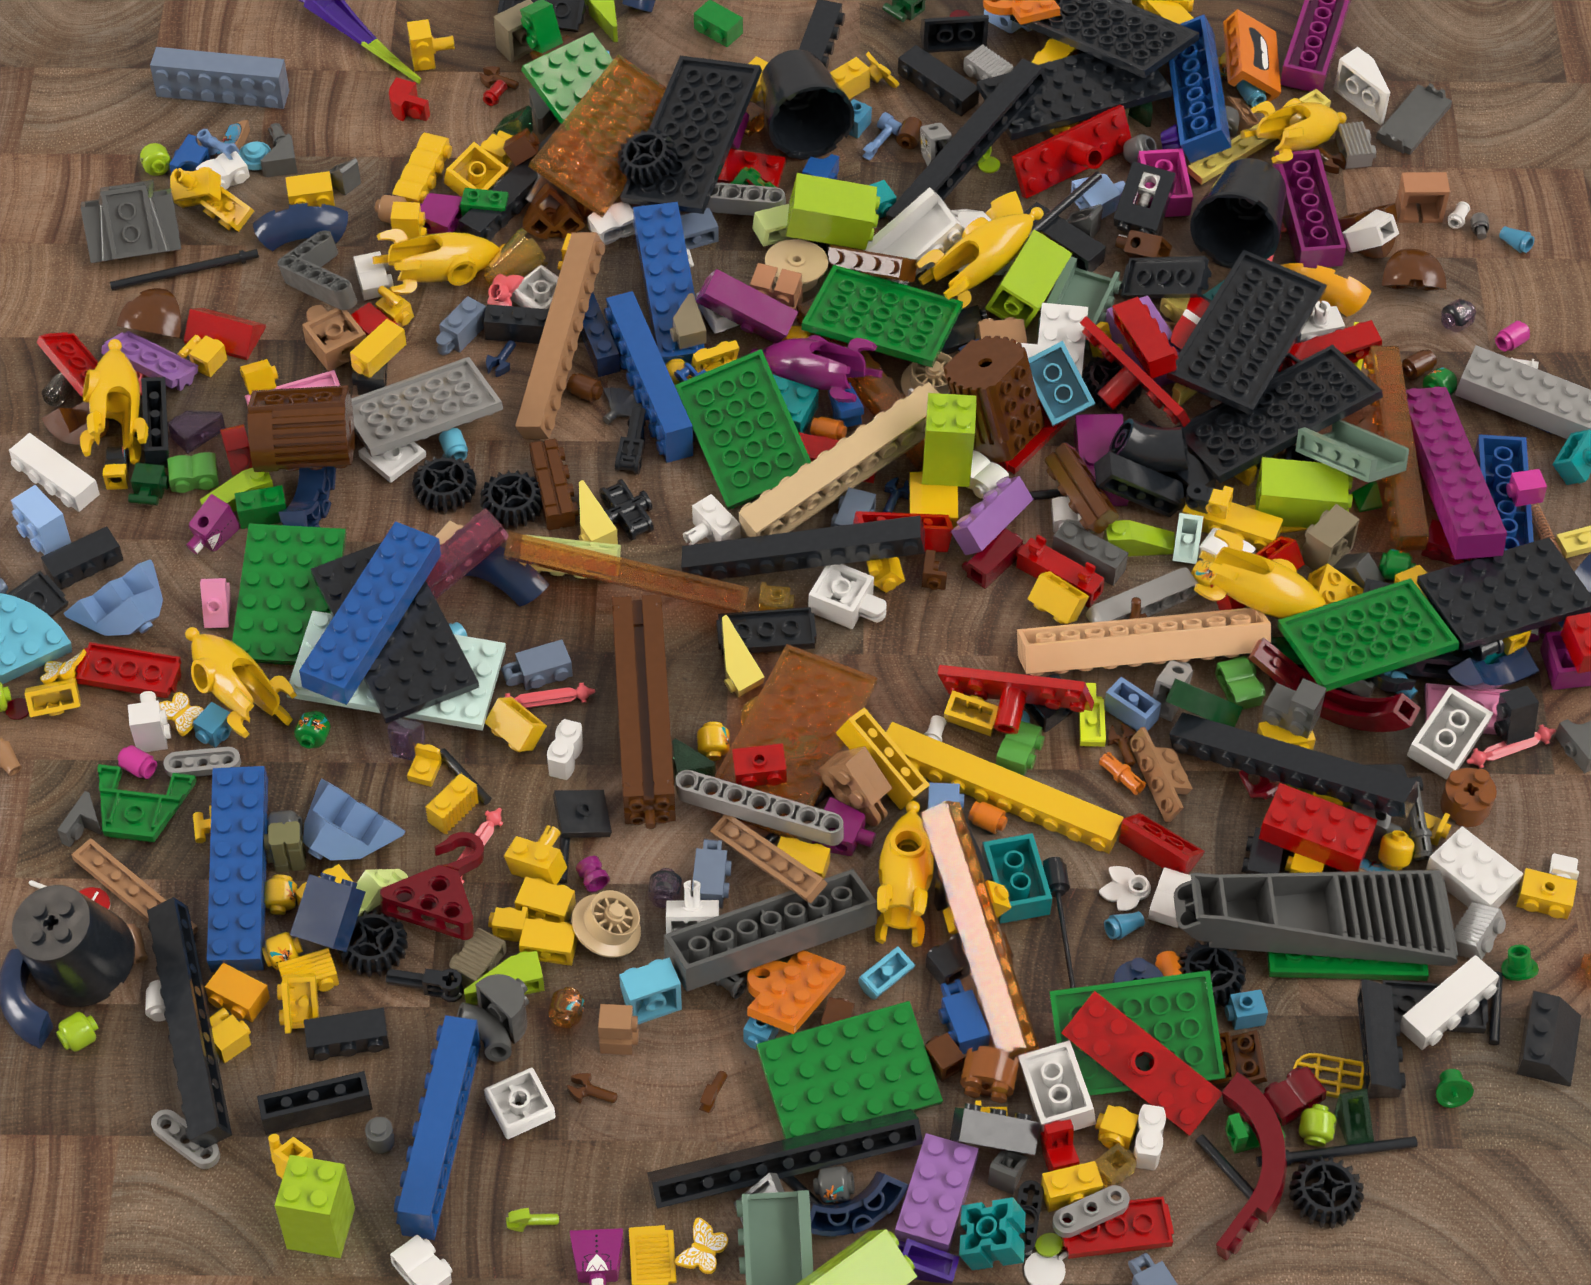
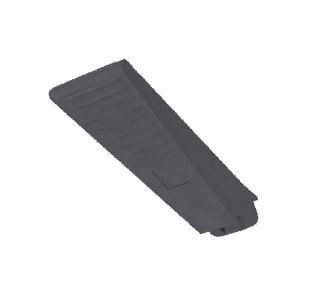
M1439 870L1220 875L1192 873L1190 874L1191 880L1179 885L1174 892V905L1178 926L1190 937L1200 941H1208L1209 947L1453 966L1458 962V950L1445 880L1442 879V874Z

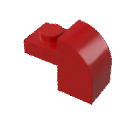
M396 77L389 88V100L393 116L400 121H404L406 116L427 122L430 117L429 101L418 97L415 82Z
M244 424L220 429L231 474L236 475L244 470L253 468Z
M1071 1119L1044 1125V1132L1040 1133L1043 1156L1048 1172L1080 1165L1073 1145L1074 1127Z

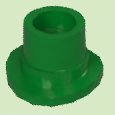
M1519 944L1513 945L1508 949V958L1502 963L1501 972L1506 979L1521 981L1535 977L1539 972V967L1531 959L1530 948Z
M1447 1069L1440 1074V1083L1436 1088V1098L1443 1107H1459L1471 1099L1474 1093L1473 1086L1470 1082L1463 1079L1462 1073L1459 1070Z

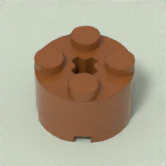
M1462 768L1454 770L1450 773L1441 796V810L1443 814H1450V818L1456 821L1455 824L1459 826H1478L1491 813L1497 795L1496 785L1491 779L1489 772L1484 769Z
M979 1046L978 1051L973 1052L972 1048H969L966 1053L960 1081L961 1085L965 1088L964 1094L973 1098L985 1095L990 1096L991 1100L997 1103L1007 1102V1097L1012 1096L1020 1064L1019 1059L1015 1057L1012 1060L1008 1057L1009 1052L995 1047Z

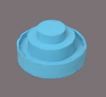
M255 141L245 144L240 149L239 155L247 164L249 170H261L260 160L271 149L267 144Z

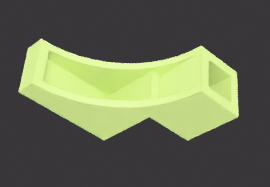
M400 869L365 870L358 880L356 887L366 891L358 916H363L364 910L369 913L380 905L381 889L408 878L407 874Z

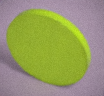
M990 156L984 162L979 163L978 167L985 173H994L999 170L1000 161Z
M1055 1233L1041 1235L1035 1243L1036 1251L1043 1257L1056 1256L1063 1248L1061 1237Z

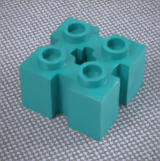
M1013 1197L992 1200V1207H986L982 1202L961 1205V1226L967 1234L960 1235L959 1256L971 1270L992 1268L993 1262L997 1260L1003 1266L1024 1263L1025 1242L1019 1234L1025 1233L1026 1213Z

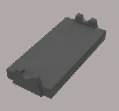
M1431 83L1426 88L1418 84L1380 128L1376 139L1401 153L1405 152L1411 155L1451 108L1452 100L1446 98L1445 90H1436Z

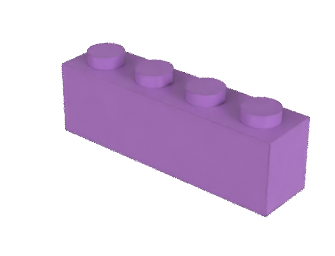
M1006 476L996 483L997 487L984 494V499L970 508L971 512L968 515L963 516L957 521L958 525L951 533L965 555L981 552L1033 500L1020 476L1013 478Z

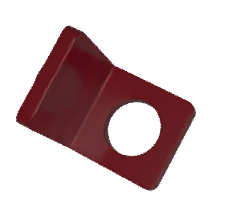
M1243 770L1239 771V775L1250 798L1263 797V799H1268L1275 795L1279 784L1282 783H1270L1268 778L1260 776V781L1253 785L1248 779L1249 774Z

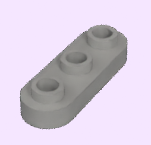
M219 747L172 752L165 757L163 765L166 774L172 777L173 773L195 775L196 777L212 775L213 768L240 767L241 758L238 750L235 748Z
M164 1109L158 1111L153 1116L151 1126L154 1134L197 1167L209 1169L218 1163L220 1151L217 1144L204 1149L191 1141L187 1144L182 1143L185 1139H188L186 1135L187 1124L186 1120L177 1113ZM166 1124L171 1125L168 1129L162 1128ZM205 1154L211 1155L207 1159L202 1158Z
M1113 1185L1067 1205L1054 1214L1053 1230L1061 1237L1070 1238L1117 1217L1127 1210L1129 1194L1123 1187ZM1116 1195L1120 1198V1200L1115 1201L1111 1198V1196ZM1087 1207H1094L1096 1211L1090 1212L1087 1210ZM1070 1218L1072 1222L1065 1223L1062 1219Z

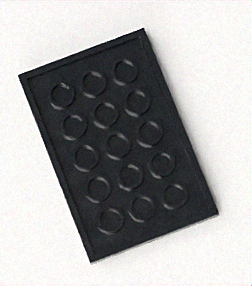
M1549 537L1504 550L1502 556L1477 558L1417 577L1418 586L1457 638L1459 646L1463 651L1565 620L1568 616L1591 612V594Z

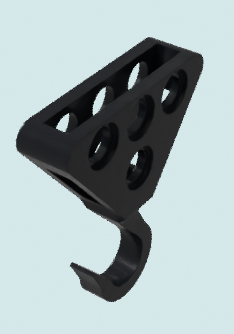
M1459 646L1457 651L1462 654L1461 657L1448 652L1392 671L1406 672L1411 676L1454 679L1448 671L1451 668L1446 665L1456 666L1468 658L1478 660L1468 649L1463 651ZM1383 673L1369 678L1376 687L1387 692L1412 690L1416 683V680L1391 678Z

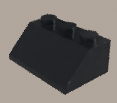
M989 15L921 19L920 37L922 49L928 53L975 50L982 44L986 47Z
M1533 991L1527 1006L1517 1074L1570 1087L1581 1015L1561 997Z

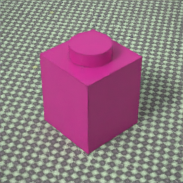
M1540 469L1512 473L1510 481L1506 486L1507 495L1509 498H1512L1516 507L1542 503L1547 490V485Z

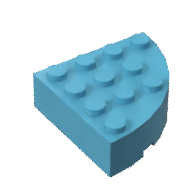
M0 593V681L2 684L39 668L48 661H54L72 652L70 640L62 628L47 613L20 598Z

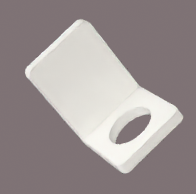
M1554 853L1551 858L1549 874L1577 880L1579 876V871H1577L1578 859Z

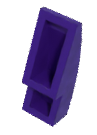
M908 1238L905 1242L898 1240V1248L903 1255H907L915 1266L913 1270L917 1275L915 1279L952 1284L960 1257Z

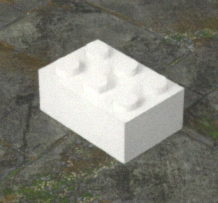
M1449 687L1412 742L1407 756L1447 780L1452 771L1459 770L1488 726L1493 712Z
M1463 826L1429 857L1426 870L1441 871L1442 879L1445 880L1446 890L1467 907L1471 906V902L1499 908L1518 889L1523 876L1520 870Z

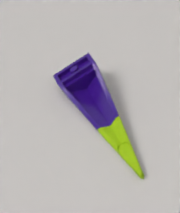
M299 0L304 3L305 8L420 84L421 78L393 55L372 34L345 0Z

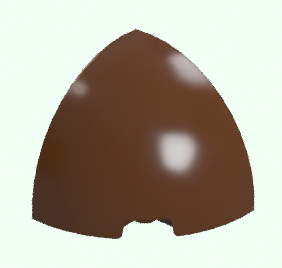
M548 183L534 197L523 219V229L531 235L542 239H548V237L566 238L567 233H577L586 226L585 222L571 205Z
M1393 203L1369 208L1367 211L1341 217L1338 219L1341 231L1344 232L1376 209L1393 214L1397 225L1396 205ZM1396 236L1382 246L1357 252L1371 258H1385L1391 252Z
M1408 248L1401 249L1391 256L1384 270L1382 286L1395 290L1418 288L1424 291L1446 289V277L1441 264L1432 254L1420 249Z
M152 288L140 292L141 295L133 301L127 302L117 321V326L180 338L181 315L179 305L175 296L166 289Z
M82 402L74 408H58L43 417L42 421L50 433L59 440L69 444L80 445V436L82 432L87 430V415L90 414L89 403ZM105 418V429L101 432L100 439L108 431L109 418Z

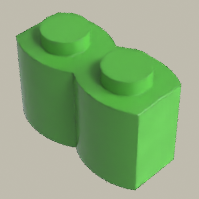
M203 452L192 456L178 455L167 459L169 484L172 492L185 493L193 489L210 490L219 486L218 464L215 453Z
M1246 656L1217 663L1216 678L1228 701L1242 706V710L1262 704L1263 697L1266 694L1265 687L1255 677V666L1252 662H1249Z
M1021 721L1019 732L1017 734H1006L996 756V765L1021 775H1025L1028 769L1032 770L1036 760V755L1034 754L1036 750H1041L1045 736L1041 735L1042 727Z

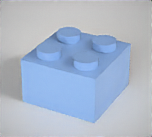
M36 485L11 500L14 508L12 514L18 522L16 528L23 538L28 537L30 539L32 547L37 552L41 551L46 555L71 543L63 513Z

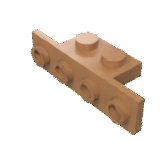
M1141 727L1128 741V744L1165 822H1171L1184 808L1177 794L1187 795L1193 788L1174 749L1155 747L1146 728Z

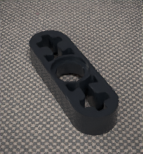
M1034 1180L1025 1181L1020 1185L1017 1203L1025 1213L1032 1215L1034 1218L1032 1224L1025 1225V1234L1027 1236L1024 1259L1034 1252L1044 1194L1041 1184ZM1029 1190L1034 1191L1032 1206L1026 1205Z

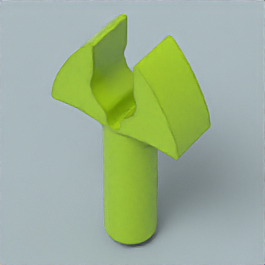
M529 1208L511 1211L508 1213L509 1217H506L507 1228L518 1232H523L527 1225H557L559 1223L558 1214H530Z

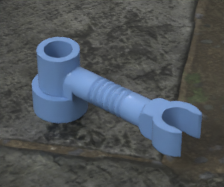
M884 112L877 123V128L881 129L882 132L873 142L864 147L863 150L866 152L862 157L870 161L878 148L891 134L898 135L902 123L896 121L892 115Z
M203 129L197 134V138L202 144L201 146L208 148L209 156L221 151L229 160H232L233 158L230 155L232 152L240 153V150L234 143L225 144L218 141L216 137L210 134L208 129Z

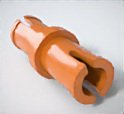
M1107 752V754L1100 758L1099 765L1110 772L1117 783H1123L1134 795H1138V793L1143 791L1146 782L1136 776L1131 771L1129 765L1122 764L1110 752Z

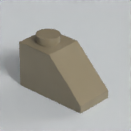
M693 293L688 294L673 317V328H670L673 342L677 341L679 349L706 343V327Z

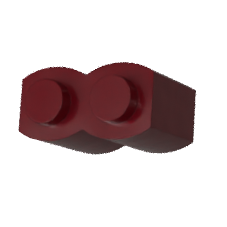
M1308 1066L1302 1069H1293L1287 1074L1286 1080L1280 1083L1273 1082L1264 1090L1265 1093L1263 1095L1274 1109L1281 1126L1291 1123L1301 1116L1305 1109L1312 1108L1314 1104H1320L1326 1099L1327 1091Z

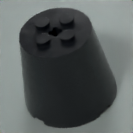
M789 50L775 56L768 62L761 74L760 83L768 133L775 148L786 153L787 156L796 159H809L810 156L817 158L836 149V144L844 137L847 138L850 134L855 115L850 99L815 54L806 50Z
M1254 158L1240 159L1228 165L1192 214L1190 232L1201 253L1204 251L1213 258L1212 262L1232 269L1243 250L1265 259L1273 256L1280 241L1286 198V184L1281 173L1271 164Z
M63 885L43 887L30 894L15 913L12 923L14 942L38 987L52 1001L67 1007L94 1005L111 996L109 993L121 982L124 983L130 974L135 959V941L130 928L117 914L75 889Z

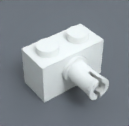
M1318 301L1315 305V310L1297 338L1296 343L1310 340L1316 336H1323L1338 329H1345V324L1337 306L1330 307L1328 302L1322 301L1320 307V301Z
M712 494L692 505L693 524L696 527L683 533L684 540L688 545H694L705 537L710 542L741 539L740 523Z
M143 692L140 694L141 703L128 705L129 725L135 746L144 752L168 749L167 739H171V730L167 722L166 710H161L154 692Z
M691 880L684 883V900L666 902V934L719 916V900H700V882L694 880V887L691 890Z

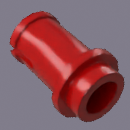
M496 80L490 90L484 92L483 101L489 106L497 105L499 98L508 89L507 84L502 80Z

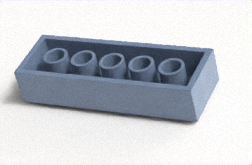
M156 47L150 64L157 97L284 109L290 91L284 59Z

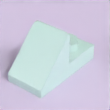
M1179 513L1172 561L1197 563L1204 516Z

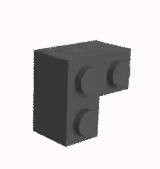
M1304 678L1296 691L1276 683L1264 704L1261 719L1271 725L1284 728L1294 735L1308 739L1320 717L1327 688Z

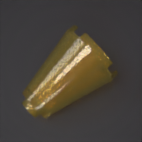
M523 228L515 232L484 268L485 274L483 276L490 286L493 284L496 275L503 274L506 277L510 275L525 276L539 265L544 267L548 265V262L543 261L546 257L533 238L527 239L524 236L528 232Z

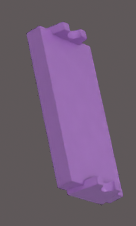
M130 331L122 332L102 345L101 354L104 355L110 350L108 348L109 341L112 339L119 340L122 343L120 351L127 356L134 370L148 377H165L166 386L170 388L176 386L179 391L183 390L185 385L190 386L194 375L198 373L199 365Z

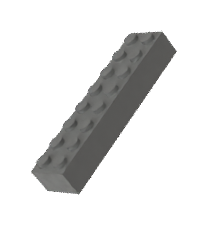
M854 869L824 879L827 882L826 887L811 904L791 890L664 935L665 959L670 957L681 984L686 991H690L876 925L877 901Z

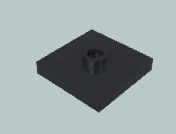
M554 790L553 800L558 827L561 833L560 838L611 836L612 830L604 790Z

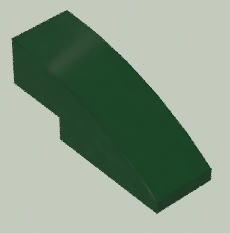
M1176 678L1166 699V702L1205 719L1232 727L1236 726L1243 709L1242 706Z

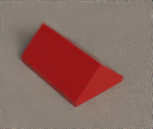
M193 308L189 310L184 344H187L194 335H198L201 339L208 336L224 344L226 355L248 360L263 334L266 324L206 308Z
M1141 813L1126 817L1122 821L1119 842L1163 869L1165 867L1189 874L1205 852Z

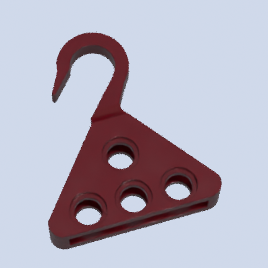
M458 832L450 835L445 841L435 846V856L453 851L461 846L470 847L475 852L463 859L449 864L437 865L383 887L380 891L382 913L461 940L471 939L474 935L473 915L460 877L477 868L483 862V841L477 835L469 832ZM397 907L405 908L411 911L408 913H401L397 910ZM423 914L435 919L426 921L421 918V915ZM448 922L459 927L450 929L446 927L445 923Z

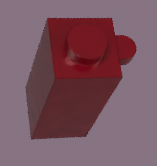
M1004 528L981 552H978L968 562L965 561L962 564V568L967 572L969 579L986 589L1017 560L1016 552L1023 544V540L1018 534Z

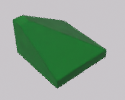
M1377 481L1370 482L1352 492L1359 512L1382 508Z

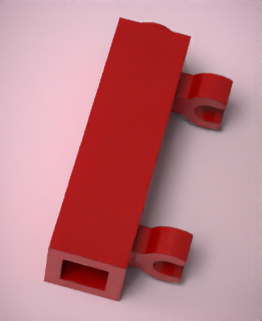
M1040 535L1036 536V540L1030 538L1016 552V568L1036 579L1042 573L1052 572L1087 594L1089 598L1085 606L1088 608L1094 604L1103 592L1105 578L1095 573L1096 566L1086 562L1084 567L1046 546V539Z

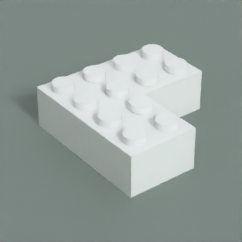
M1042 303L1038 345L1021 343L1022 348L1025 347L1028 358L1063 341L1082 377L1086 336L1081 332L1084 328L1080 321L1088 315V307Z

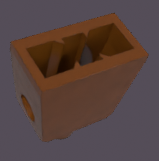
M1130 230L1128 236L1119 234L1115 243L1116 248L1124 249V252L1130 258L1169 257L1172 245L1162 236Z

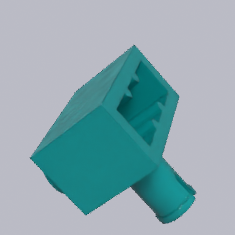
M1590 429L1571 433L1552 464L1566 485L1581 484L1590 477Z

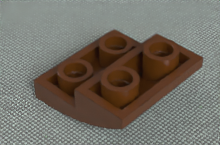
M1257 1030L1231 1036L1229 1032L1219 1034L1226 1078L1210 1080L1212 1085L1216 1088H1226L1237 1072L1253 1084L1268 1082L1261 1038Z

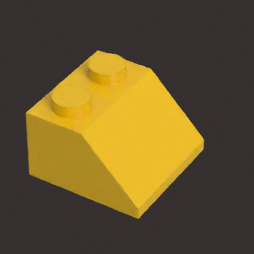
M473 142L446 169L444 184L460 196H463L464 188L489 190L508 171V167L477 143Z

